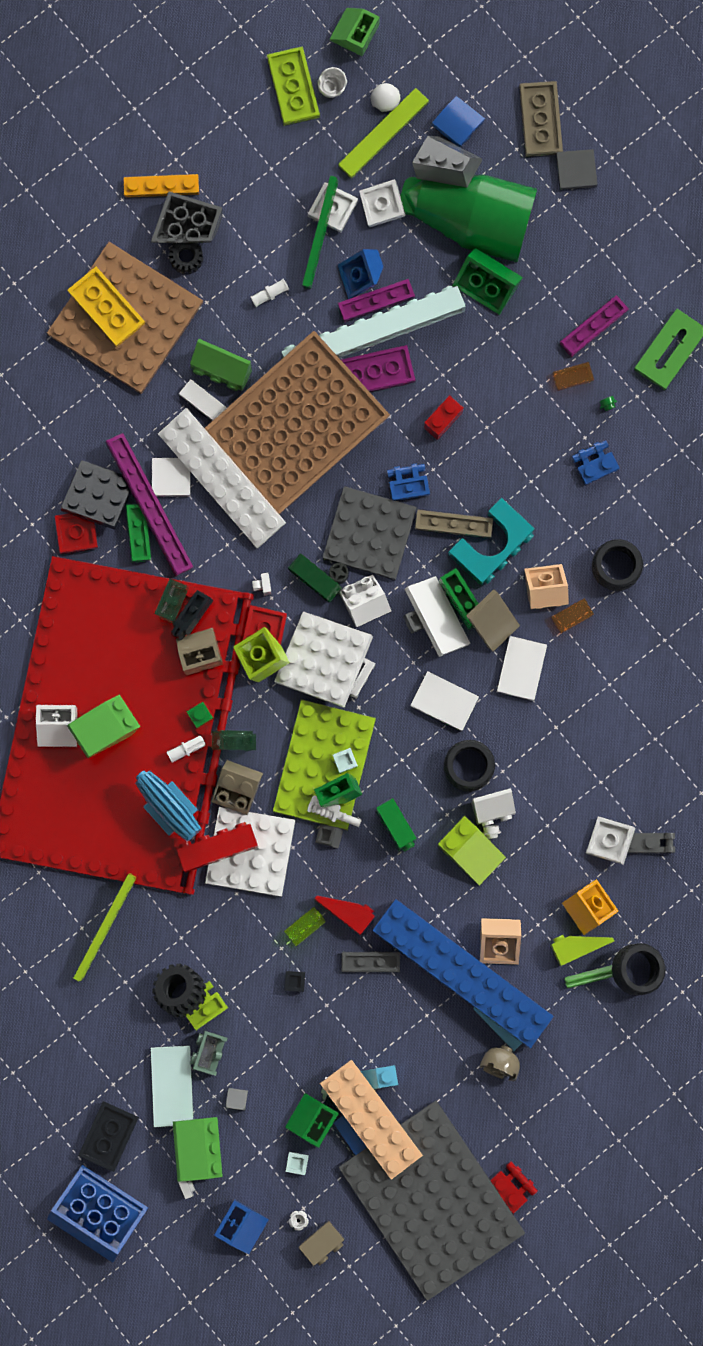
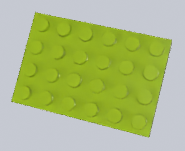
M301 700L273 812L348 830L349 823L342 822L339 819L332 822V819L320 816V814L309 813L307 810L312 796H316L314 789L346 773L354 776L358 785L360 784L376 718ZM351 748L358 767L339 773L332 755ZM356 798L345 804H339L341 807L340 812L352 816Z

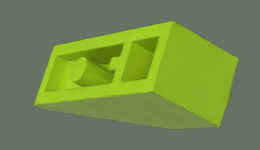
M564 935L553 939L554 943L550 946L559 966H562L614 942V939L609 937L568 936L564 938Z

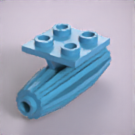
M144 770L137 775L135 784L147 801V804L144 806L145 810L169 836L176 832L184 840L189 841L199 833L202 828L193 816L198 809L173 781L167 785L151 771L145 772Z

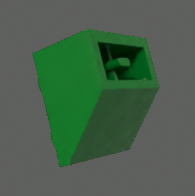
M305 1093L285 1128L319 1148L339 1113Z

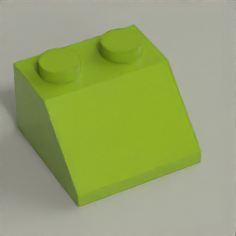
M266 627L234 646L248 678L256 682L264 680L290 663L282 646Z

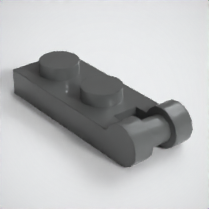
M634 833L627 853H675V847L673 846L675 833ZM660 840H666V847H660Z

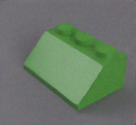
M198 339L190 363L193 372L200 376H203V374L207 375L215 383L220 384V382H223L231 390L243 391L252 372L251 361Z
M218 1118L173 1121L178 1182L222 1177Z

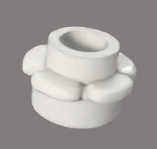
M499 825L483 827V834L488 839L497 838L498 834L501 833Z
M294 1211L290 1215L289 1224L295 1230H302L303 1227L308 1225L309 1220L305 1212Z

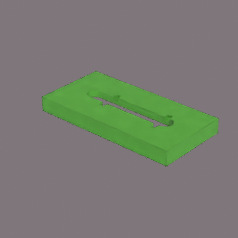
M676 309L634 370L665 391L703 338V326L679 309ZM680 330H685L686 335L663 368L657 369L656 363Z

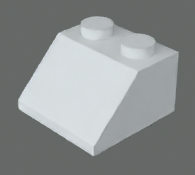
M511 788L474 798L471 802L477 825L482 824L483 827L494 824L493 820L501 819V822L510 820L512 815L516 813Z

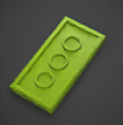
M303 46L267 54L284 126L320 118Z

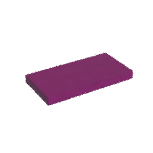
M407 345L341 359L369 392L410 384L416 381Z

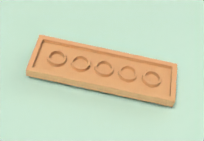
M352 1059L320 1083L391 1180L423 1156Z

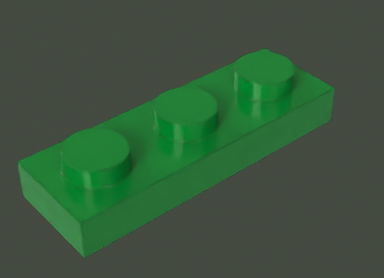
M138 504L126 505L125 511L131 562L150 561L151 553L147 521Z

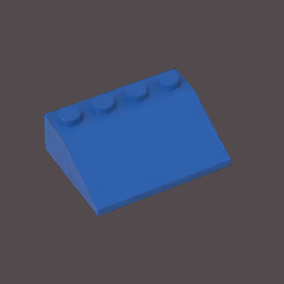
M82 1165L52 1208L47 1220L113 1263L148 1207Z

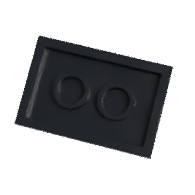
M103 1101L78 1156L115 1172L139 1117Z

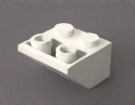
M373 575L364 577L362 580L347 585L339 591L356 627L391 612L385 593Z
M36 705L38 747H77V741L67 727L69 723L77 719L78 708L75 705Z

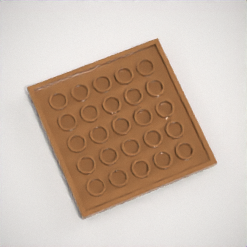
M108 242L88 272L97 266L142 317L145 324L116 347L71 296L48 330L47 335L142 394L203 304V300L116 245Z

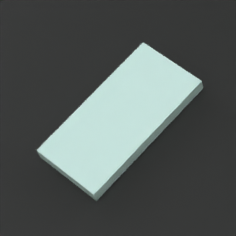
M190 1046L151 1048L154 1127L173 1126V1121L193 1119Z

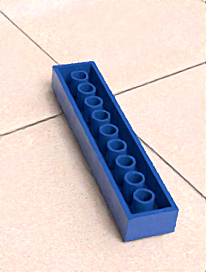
M395 899L373 929V933L529 1049L554 1017L397 899Z

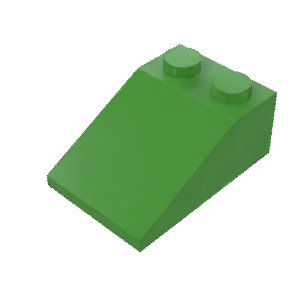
M118 695L69 723L67 727L87 758L132 736L140 728V725L121 696Z

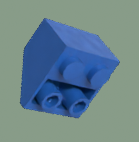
M235 1199L214 1236L249 1254L269 1219Z

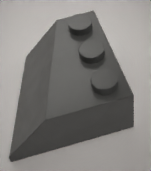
M427 136L412 164L417 179L468 187L482 162V158L439 136Z
M169 191L151 243L211 242L218 232L223 217L222 207Z

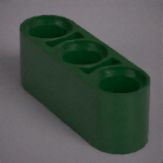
M299 554L288 567L292 574L328 603L342 589L336 581L302 554Z

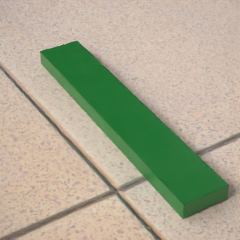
M331 175L302 284L306 289H310L313 284L339 182L337 177Z

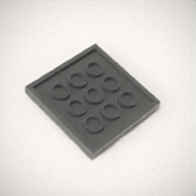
M344 486L323 559L335 563H343L348 567L396 580L417 507Z

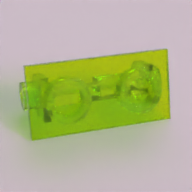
M313 907L284 932L297 946L326 921L316 908Z

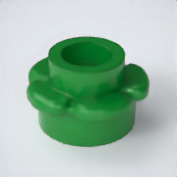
M610 396L599 401L600 409L604 408L605 411L615 408L617 400L614 399V396Z

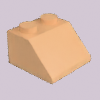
M562 564L524 569L531 609L569 604L568 584Z
M481 919L480 962L519 965L521 921Z

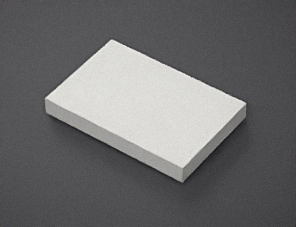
M510 636L497 692L534 701L547 645Z
M427 671L411 703V707L463 731L479 696Z

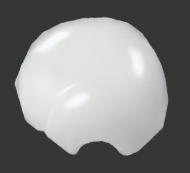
M335 67L325 69L318 79V89L325 97L334 98L340 96L347 85L345 73Z
M388 83L378 85L372 91L370 97L372 106L378 108L381 112L394 110L400 102L399 91Z

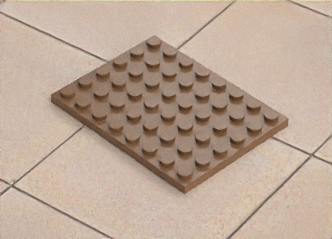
M313 331L204 429L280 515L382 424L390 414L321 337Z

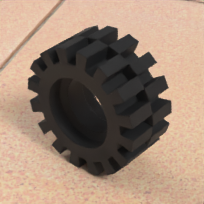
M173 243V247L169 249V258L173 269H176L178 273L181 271L182 274H186V272L192 274V271H198L197 268H200L203 262V252L199 243ZM190 250L194 255L193 259L190 262H182L179 259L181 251Z

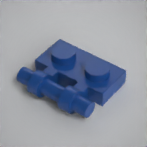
M606 440L601 443L596 442L586 450L581 449L572 456L574 463L581 460L583 464L577 470L585 486L620 469L612 452L607 454L603 452V449L609 447ZM596 453L598 458L589 462L587 457Z
M414 463L408 467L400 468V466H397L394 469L387 470L388 477H396V481L389 482L393 501L430 495L427 475L419 476L418 473L425 471L424 464L417 465V463ZM411 473L413 475V478L402 479V475Z

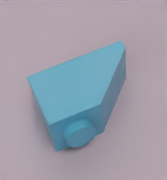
M395 1065L361 1071L373 1089L398 1085Z

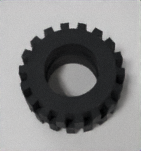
M172 964L169 965V969H162L163 973L161 975L158 973L156 976L158 978L157 981L153 982L155 988L152 989V993L155 994L153 998L157 1004L174 1017H179L180 1015L183 1018L186 1017V1014H194V1010L198 1011L200 1003H204L202 998L206 997V992L204 991L206 985L203 983L202 977L185 964L184 966L176 964V967ZM186 982L185 992L180 997L173 999L174 989L179 984Z

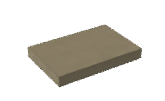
M492 590L466 615L492 652L520 626L495 590Z

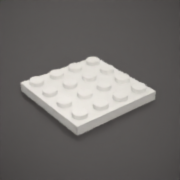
M303 612L286 652L290 663L278 671L274 682L345 707L373 636Z
M219 807L214 836L217 835V831L226 828L230 831L236 829L235 825L246 822V824H251L258 848L209 864L205 883L282 897L295 820L252 812L246 815L229 808Z

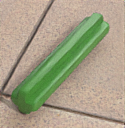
M612 965L565 977V985L567 988H573L613 977Z

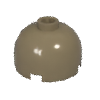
M502 1045L501 1048L488 1050L482 1058L479 1067H484L483 1071L495 1077L503 1079L504 1076H508V1081H516L520 1062L517 1056L512 1053L511 1048Z

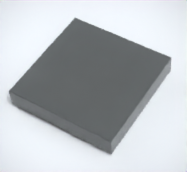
M594 149L556 153L560 190L597 187Z

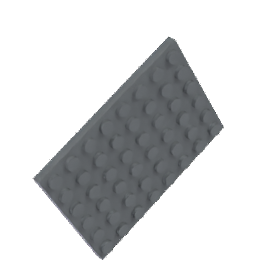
M437 1100L400 1124L423 1156L392 1180L368 1148L339 1166V1169L427 1301L525 1234Z

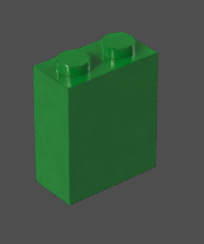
M392 798L378 806L376 813L398 851L403 849L406 852L413 848L417 838L395 800Z

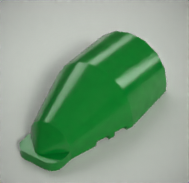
M484 174L474 175L468 187L409 177L404 182L400 198L405 214L415 216L433 229H437L445 237L457 242L459 246L472 251L477 248L487 255L518 262L537 189Z

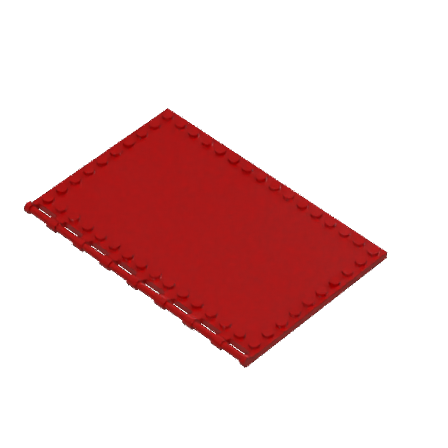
M52 556L0 798V858L122 882L131 873L136 876L134 884L194 895L195 889L193 887L197 869L188 872L186 887L180 886L183 867L177 849L180 848V844L189 841L184 840L176 832L169 836L145 810L144 806L147 804V801L135 784L137 781L136 777L145 770V772L151 771L167 785L173 781L195 807L198 801L200 786H206L201 811H196L193 814L202 828L195 838V843L199 842L198 838L204 836L205 827L209 822L210 813L208 812L213 787H216L218 777L216 773L220 753L225 743L224 733L228 713L231 712L233 700L231 698L235 678L240 668L239 657L235 649H233L231 661H226L230 637L236 636L234 646L242 642L248 608L251 601H253L254 594ZM198 590L214 601L190 634L213 628L223 665L186 675L178 653L177 637L171 635V631L174 628L173 623ZM238 599H243L239 624H234ZM223 673H228L224 698H218ZM120 695L140 725V728L132 736L87 758L78 742L77 747H38L36 705H75L78 708V719L102 703ZM204 702L213 719L197 729L187 711ZM220 710L217 734L213 736L211 731L215 711ZM198 736L203 738L205 742L204 747L190 753V756L186 755L173 763L171 762L167 751L182 745V742L186 743ZM208 747L213 748L209 773H203Z

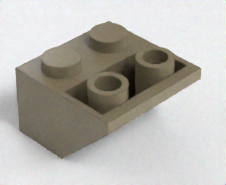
M213 628L186 635L182 640L176 638L179 657L186 675L223 665Z
M227 760L222 768L211 802L248 815L263 773Z

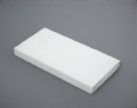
M436 576L405 588L439 657L470 644Z

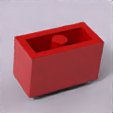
M449 395L425 421L424 429L436 440H439L461 416L464 407Z

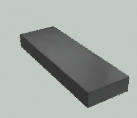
M342 952V972H400V952Z

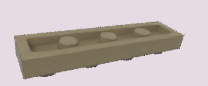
M417 510L415 530L491 539L493 518Z

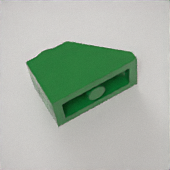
M349 773L314 789L321 807L345 804L362 795L356 778Z

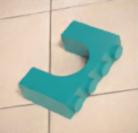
M503 498L488 511L487 515L493 518V521L505 532L507 537L505 549L497 555L484 556L473 549L462 538L448 554L481 586L484 583L489 584L495 577L493 575L497 569L501 571L508 564L506 560L510 556L515 557L521 550L519 547L524 542L527 544L534 537L532 533L535 528Z

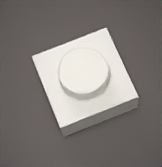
M192 1181L178 1182L185 1199L194 1196L193 1191H195V1187Z

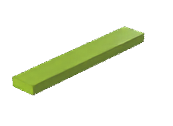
M415 88L338 164V167L352 179L429 103V100Z
M131 873L126 877L73 979L77 981L84 979L136 880V876Z

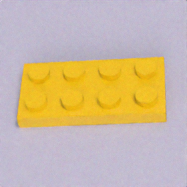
M97 266L67 290L116 347L145 324L142 317Z

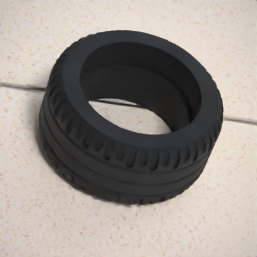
M621 539L610 540L602 544L592 560V572L597 582L604 588L613 591H622L633 586L643 570V558L638 548L632 543ZM614 550L626 553L633 562L632 574L623 580H615L608 577L601 565L606 553Z
M463 740L456 743L449 749L444 760L446 778L454 787L462 791L471 792L483 788L489 783L495 770V760L491 750L485 744L476 740ZM463 750H474L483 756L486 769L480 779L467 782L455 774L453 761L458 753Z
M643 943L630 944L623 947L615 955L612 963V975L615 983L622 991L631 995H646L654 992L662 984L666 967L662 955L654 947ZM634 953L644 955L651 966L650 977L642 986L632 983L626 972L627 961Z

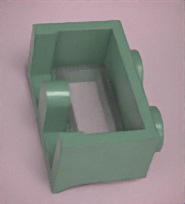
M203 1031V1034L199 1033L196 1045H199L197 1053L193 1052L190 1064H193L192 1069L216 1076V1068L222 1057L221 1052L228 1038L207 1031Z

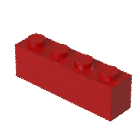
M243 822L235 825L236 829L228 831L226 828L217 831L216 836H202L198 838L199 842L191 844V841L180 844L177 852L184 872L186 873L258 848L251 824Z

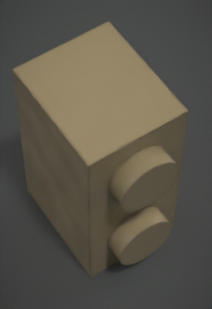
M327 1221L299 1245V1249L313 1266L317 1263L320 1266L328 1259L326 1256L332 1250L335 1253L343 1246L344 1238L333 1224Z

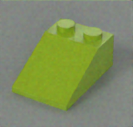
M465 816L437 845L479 886L506 858Z

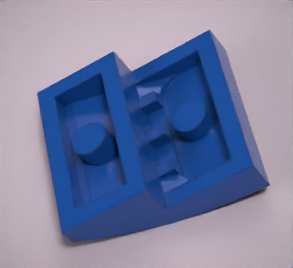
M456 96L431 125L455 145L461 147L471 137L472 133L483 124L485 118Z

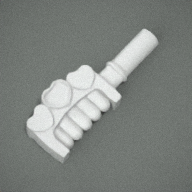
M312 796L307 812L320 814V816L332 819V822L339 819L342 822L344 821L357 827L361 823L360 819L340 812V805L321 807L317 796Z

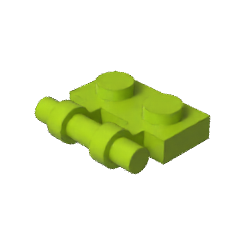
M210 981L205 983L206 989L204 991L206 992V997L204 998L206 1000H204L203 1004L200 1003L198 1006L200 1009L198 1011L194 1010L192 1015L186 1014L195 1030H198L228 1009L218 992L212 996L208 993L214 987Z

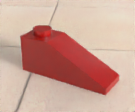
M322 896L314 898L315 901L359 935L364 932L375 917L372 914L374 910L366 904L362 906L357 903Z

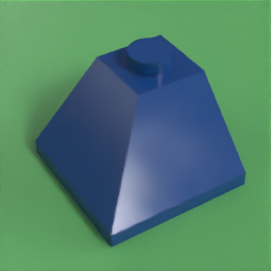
M363 249L338 264L348 299L358 296L377 284L383 270L378 250Z

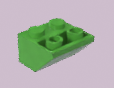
M346 8L330 37V41L363 57L379 27L380 17L362 8Z

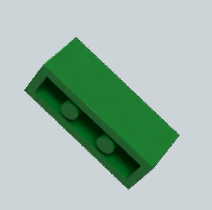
M457 568L440 577L439 583L466 627L470 630L474 626L466 615L479 603Z

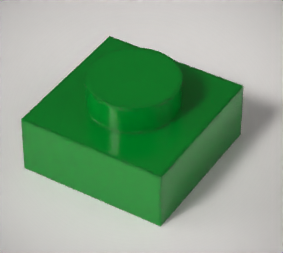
M204 702L187 711L197 729L213 719Z

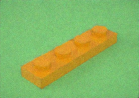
M198 174L124 177L125 197L167 196L169 191L179 195H199Z

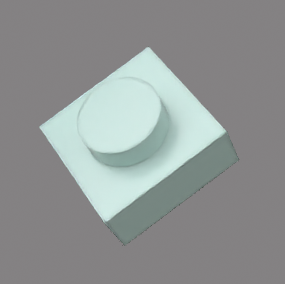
M351 748L332 755L339 773L358 767Z
M289 1152L286 1172L305 1175L309 1155Z

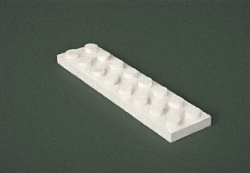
M187 408L158 433L256 548H259L286 524L284 519Z

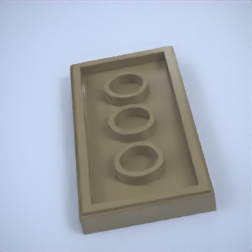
M557 81L520 84L525 157L556 155L557 152H563Z

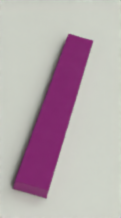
M122 433L106 440L105 443L173 573L175 576H178L192 569L191 561L124 434Z

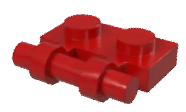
M510 1161L505 1166L510 1173L506 1176L502 1171H499L490 1181L514 1214L528 1201L523 1193L528 1191L533 1196L538 1190L533 1186L534 1183L522 1174L521 1168L519 1166L516 1167ZM514 1177L522 1184L519 1189L511 1182Z

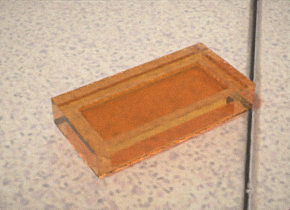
M589 362L552 373L557 391L594 381Z
M584 598L551 618L562 634L592 617L594 613Z

